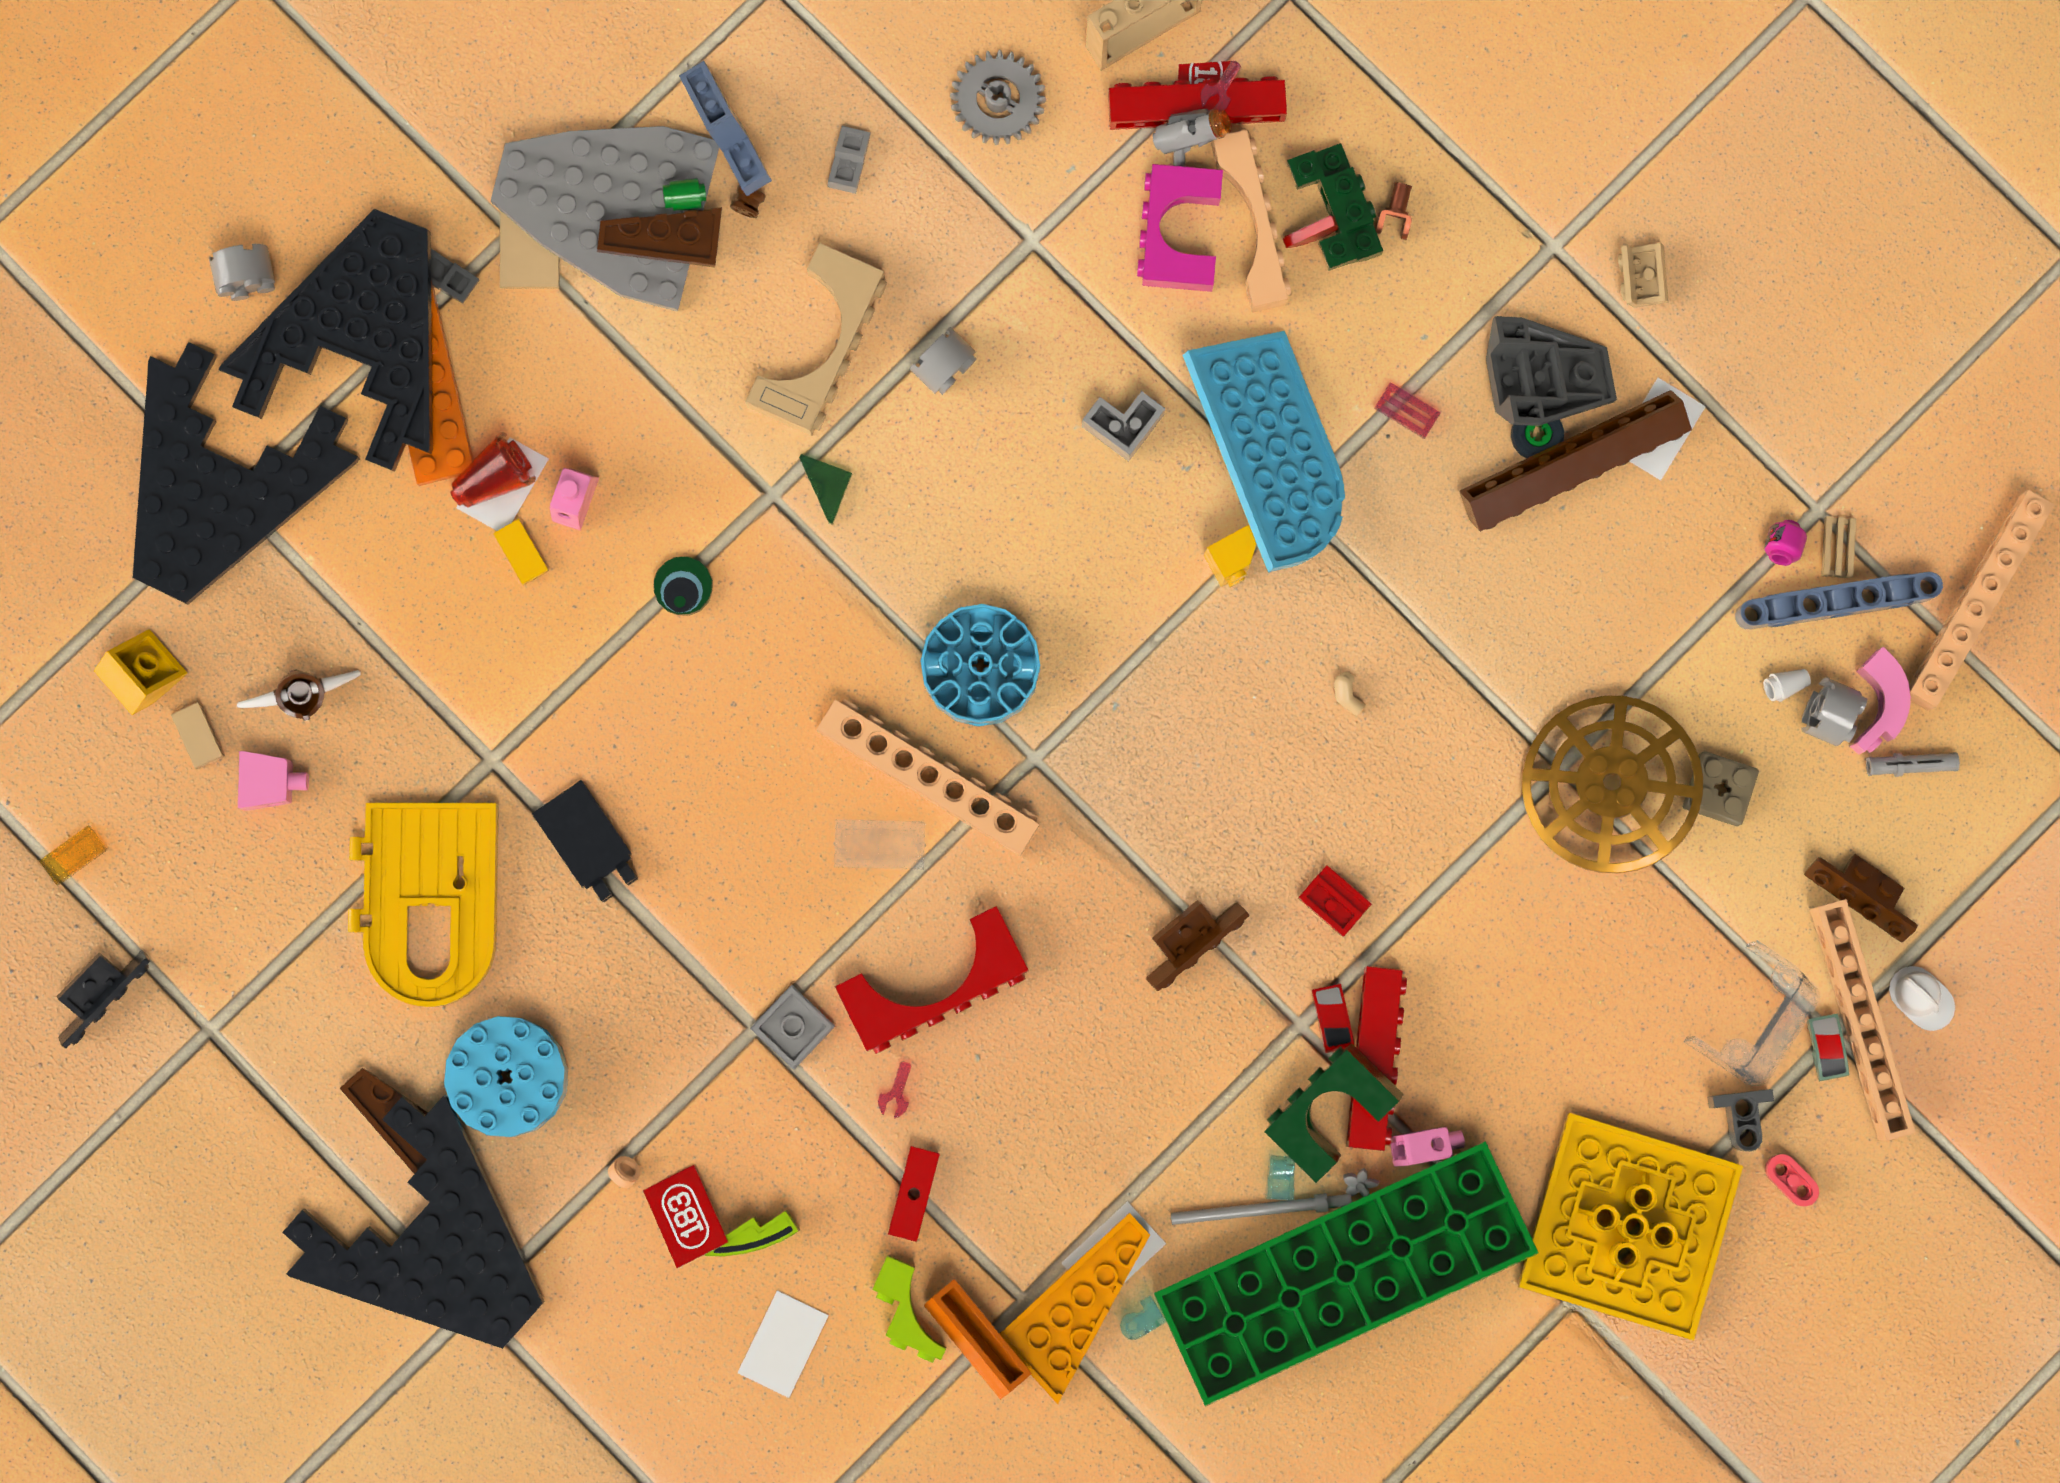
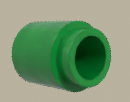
M698 178L669 181V184L662 185L665 209L673 208V211L701 208V202L706 201L704 183L699 184Z

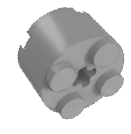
M252 244V250L244 249L243 245H237L218 250L213 253V257L209 256L215 291L219 297L230 296L232 301H240L249 298L248 293L256 291L258 293H268L275 290V279L266 245Z
M951 327L946 331L949 335L948 337L942 334L919 357V367L915 364L910 367V370L934 394L939 391L943 395L955 383L956 379L953 376L958 371L964 374L976 361V358L973 356L976 351Z
M1826 677L1819 683V685L1824 687L1819 693L1814 691L1806 705L1802 722L1807 724V726L1801 728V730L1831 745L1838 746L1844 740L1850 742L1854 737L1857 729L1854 723L1858 714L1860 715L1867 705V698L1863 697L1860 691Z

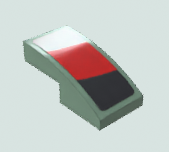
M1838 1013L1808 1019L1806 1022L1814 1050L1812 1056L1819 1082L1849 1076L1847 1054Z

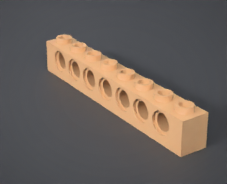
M2027 490L2019 495L1909 683L1910 701L1927 711L1938 706L2053 509V503L2031 490Z
M836 699L834 700L816 729L820 735L1021 857L1039 827V824L1035 822L1037 816L1024 808H1021L1020 812L1009 806L1012 801L997 792L992 796L984 791L986 785L977 779L970 777L968 781L958 775L961 770L947 761L943 765L933 759L935 754L923 746H920L917 750L907 744L910 739L896 730H894L893 734L882 728L884 723L869 714L868 718H865L858 714L859 708L848 700L844 699L842 703ZM850 722H858L861 724L862 730L859 735L851 737L845 733L846 725ZM876 737H882L887 741V747L882 752H874L870 748L871 741ZM900 753H909L913 758L911 765L906 768L899 767L896 764V757ZM927 768H933L938 772L937 780L930 784L923 782L921 779L922 772ZM949 785H961L964 789L963 795L958 799L949 798L946 794ZM978 799H983L989 804L988 811L983 815H978L972 810L973 802ZM1010 815L1015 821L1014 826L1010 830L1000 829L997 825V820L1000 816Z
M1847 900L1810 909L1878 1141H1889L1916 1133Z

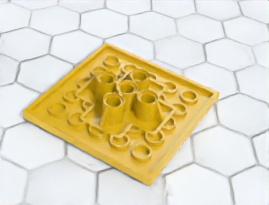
M1568 1113L1532 1235V1240L1539 1253L1525 1260L1518 1287L1694 1341L1743 1165ZM1639 1189H1644L1648 1194V1201L1643 1206H1639L1634 1199L1635 1193ZM1603 1209L1608 1210L1611 1215V1221L1607 1226H1601L1597 1221V1215ZM1632 1218L1637 1219L1640 1224V1230L1635 1235H1630L1626 1229L1627 1222ZM1661 1227H1665L1669 1232V1239L1664 1244L1658 1243L1655 1238L1656 1231ZM1627 1247L1631 1251L1632 1258L1630 1262L1623 1265L1618 1260V1252L1622 1248Z

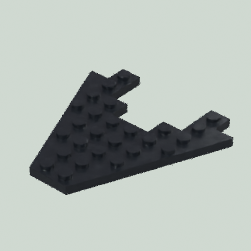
M373 209L220 365L219 371L243 380L232 407L262 419L284 365L311 375L320 351L324 348L370 366L371 370L361 395L387 405L365 460L395 472L406 445L431 454L433 451L431 232L426 228Z
M188 342L175 368L151 356L148 360L132 577L187 605L351 469L360 459L358 456L336 446L348 419L322 406L318 408L293 458L272 447L266 446L254 471H251L204 448L216 421L191 409L217 356Z
M402 1096L382 1120L427 1159L407 1183L430 1203L392 1246L369 1226L350 1248L306 1209H303L282 1232L305 1252L286 1274L291 1278L503 1349L545 1301L461 1122L450 1105L448 1096H442L427 1115L409 1099Z

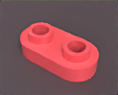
M1777 1154L1767 1161L1765 1172L1768 1179L1793 1204L1805 1207L1815 1203L1819 1196V1187L1792 1157L1785 1154ZM1778 1164H1782L1785 1167V1172L1782 1175L1776 1173L1775 1168ZM1801 1185L1806 1188V1194L1803 1197L1797 1194V1188Z

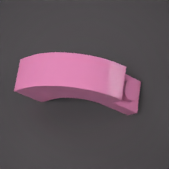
M1884 647L1876 650L1856 671L1871 685L1878 699V712L1875 720L1850 746L1858 755L1866 750L1869 753L1874 751L1883 741L1880 736L1887 742L1895 739L1902 730L1909 714L1911 696L1907 677L1898 661Z

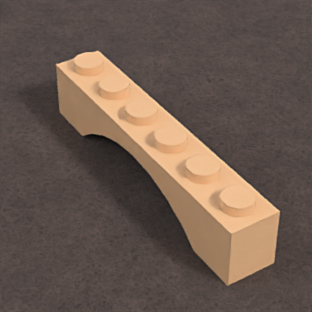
M1247 130L1218 136L1219 139L1213 140L1211 143L1217 170H1223V177L1241 194L1250 210L1255 226L1256 254L1253 266L1245 282L1251 312L1284 306L1288 300L1287 296L1291 295V287L1288 278L1283 279L1281 268L1285 267L1284 258L1281 250L1276 251L1274 240L1278 239L1275 222H1269L1267 214L1268 211H1271L1268 194L1262 193L1260 185L1264 183V176L1261 166H1256L1254 155H1257L1254 137L1249 138Z

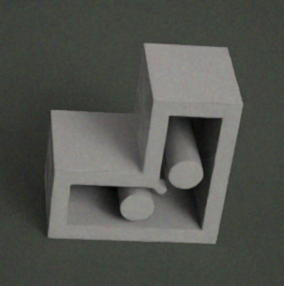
M1142 391L1124 414L1099 397L1083 418L1082 428L1129 462L1162 419L1165 408Z

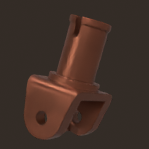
M1394 182L1389 208L1386 207L1378 216L1375 229L1377 234H1381L1385 216L1388 215L1405 219L1401 239L1407 240L1412 222L1411 216L1406 212L1412 189L1411 185Z

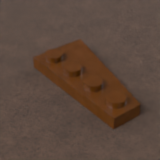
M722 207L705 211H684V213L668 215L667 213L641 218L630 217L600 221L597 252L715 268Z
M362 1068L342 1085L340 1090L415 1174L427 1159L382 1120L404 1095L365 1068ZM412 1102V1103H413L416 1107H418L425 1115H427V1113H428L427 1111H425L423 1108H421L420 1106H418L417 1104H415L414 1102Z

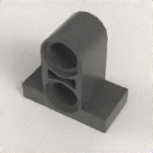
M1773 1089L1707 1097L1709 1108H1726L1730 1142L1735 1149L1751 1152L1760 1147L1762 1143V1129L1758 1103L1774 1101ZM1741 1099L1746 1101L1749 1107L1745 1116L1738 1115L1735 1109L1736 1103ZM1745 1129L1749 1130L1753 1136L1749 1146L1742 1145L1739 1139L1741 1132Z

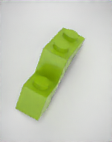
M887 1255L872 1290L878 1292L876 1298L892 1305L894 1300L900 1302L885 1335L891 1338L889 1344L905 1351L907 1346L918 1350V1357L932 1363L935 1358L942 1360L947 1347L933 1340L924 1331L913 1311L910 1290L915 1267Z

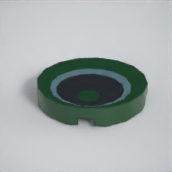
M675 557L666 561L658 569L654 578V594L658 603L667 612L674 615L690 616L700 612L709 603L713 580L708 569L700 561L690 557Z

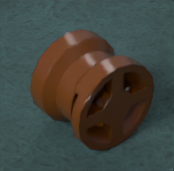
M738 185L736 190L738 193L737 198L731 202L730 208L741 215L757 218L759 214L758 207L760 203L764 202L765 194L756 190L746 196L741 186Z

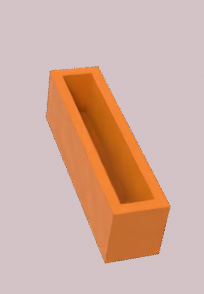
M955 1279L924 1304V1307L1000 1400L1032 1374Z

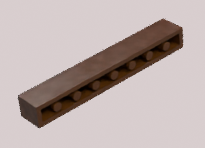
M1669 390L1460 490L1459 492L1469 520L1480 532L1485 529H1491L1503 520L1518 516L1524 510L1537 504L1546 503L1552 497L1564 491L1573 490L1577 485L1589 479L1598 478L1604 472L1616 466L1625 465L1631 459L1643 453H1650L1656 447L1666 442L1681 438L1683 434L1692 431L1684 402L1672 390Z

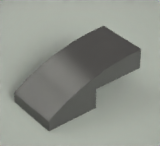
M431 249L432 285L463 304L479 282V278Z

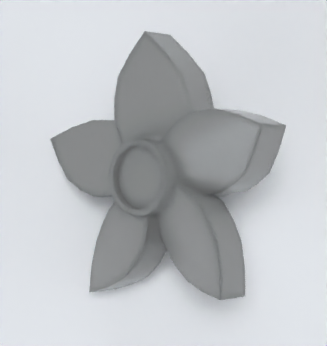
M1365 1168L1361 1169L1357 1176L1353 1173L1343 1175V1179L1348 1185L1346 1194H1351V1196L1359 1192L1362 1197L1370 1195L1369 1188L1379 1185V1181L1371 1178L1367 1179Z

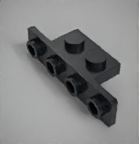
M143 950L140 951L122 971L102 954L98 953L57 995L58 1000L78 1016L59 1035L58 1038L61 1046L66 1049L70 1044H77L85 1035V1029L91 1022H98L106 1013V1007L113 1000H119L126 993L127 985L134 978L139 979L145 974L150 962L147 953Z

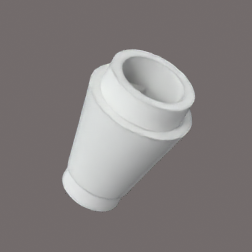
M1801 669L1770 674L1769 678L1764 680L1763 685L1769 700L1782 702L1805 687L1810 686L1811 679L1807 670Z

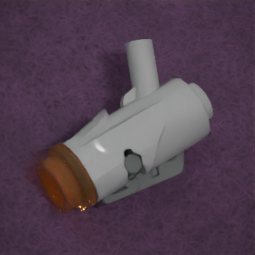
M1199 109L1172 114L1169 118V123L1156 127V131L1153 133V143L1156 149L1161 150L1164 154L1174 152L1173 166L1185 167V153L1190 151L1191 147L1196 145L1201 147L1213 140L1224 138L1225 134L1231 132L1230 119L1225 110L1218 111L1217 109Z

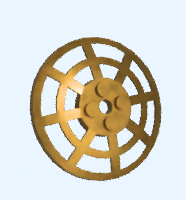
M1605 695L1588 698L1570 705L1556 714L1541 729L1526 756L1522 774V793L1525 809L1533 828L1541 840L1555 854L1568 863L1585 870L1598 873L1621 874L1638 871L1657 863L1672 853L1683 842L1692 829L1700 811L1703 797V773L1700 758L1692 740L1684 728L1671 715L1641 699ZM1615 704L1613 720L1595 722L1577 730L1567 719L1573 713L1590 706ZM1627 705L1635 706L1654 714L1666 722L1672 729L1657 739L1646 729L1633 723L1625 722ZM1558 726L1568 739L1564 741L1557 751L1551 764V769H1533L1534 760L1541 744L1550 731ZM1612 729L1610 746L1594 750L1584 739L1585 736L1596 731ZM1624 731L1640 736L1650 745L1636 755L1622 747ZM1678 739H1681L1691 759L1694 786L1676 783L1674 765L1666 748ZM1574 745L1585 759L1580 764L1577 772L1560 770L1565 755ZM1658 754L1665 767L1667 782L1648 779V773L1644 764ZM1611 774L1617 775L1621 779L1620 787L1616 790L1605 788L1603 781L1606 776ZM1531 781L1549 782L1551 801L1559 817L1546 828L1541 823L1534 807ZM1558 782L1576 784L1580 800L1567 810L1560 799ZM1647 792L1665 794L1660 809L1650 819L1640 807L1646 798ZM1674 796L1693 798L1685 822L1676 835L1667 841L1657 826L1662 823L1668 814ZM1587 809L1593 814L1602 817L1600 834L1585 829L1574 819ZM1631 814L1641 826L1638 830L1627 834L1612 835L1614 819ZM1567 826L1580 837L1594 843H1599L1597 861L1587 860L1573 854L1561 846L1553 837ZM1648 835L1658 848L1652 854L1634 861L1609 863L1611 845L1631 843Z

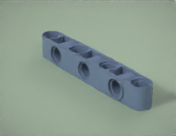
M1923 572L1779 593L1746 601L1737 608L1735 620L1741 628L1751 630L1900 608L1927 602L1937 597L1943 589V582L1938 574ZM1922 580H1926L1931 584V594H1926L1921 590L1920 583ZM1863 589L1870 590L1873 593V603H1867L1863 600ZM1805 598L1814 601L1816 605L1815 612H1808L1804 608L1803 601ZM1747 607L1753 608L1757 612V620L1755 622L1749 621L1745 617V609Z

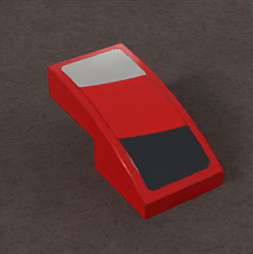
M1341 984L1313 989L1312 998L1325 1053L1334 1052L1340 1046L1346 1049L1351 1043L1355 1046Z

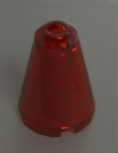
M499 433L452 482L453 490L450 491V494L459 506L464 505L469 508L527 487L535 482V475L530 477L528 470L532 468L530 462L514 440L508 443L504 439L507 436L506 433Z

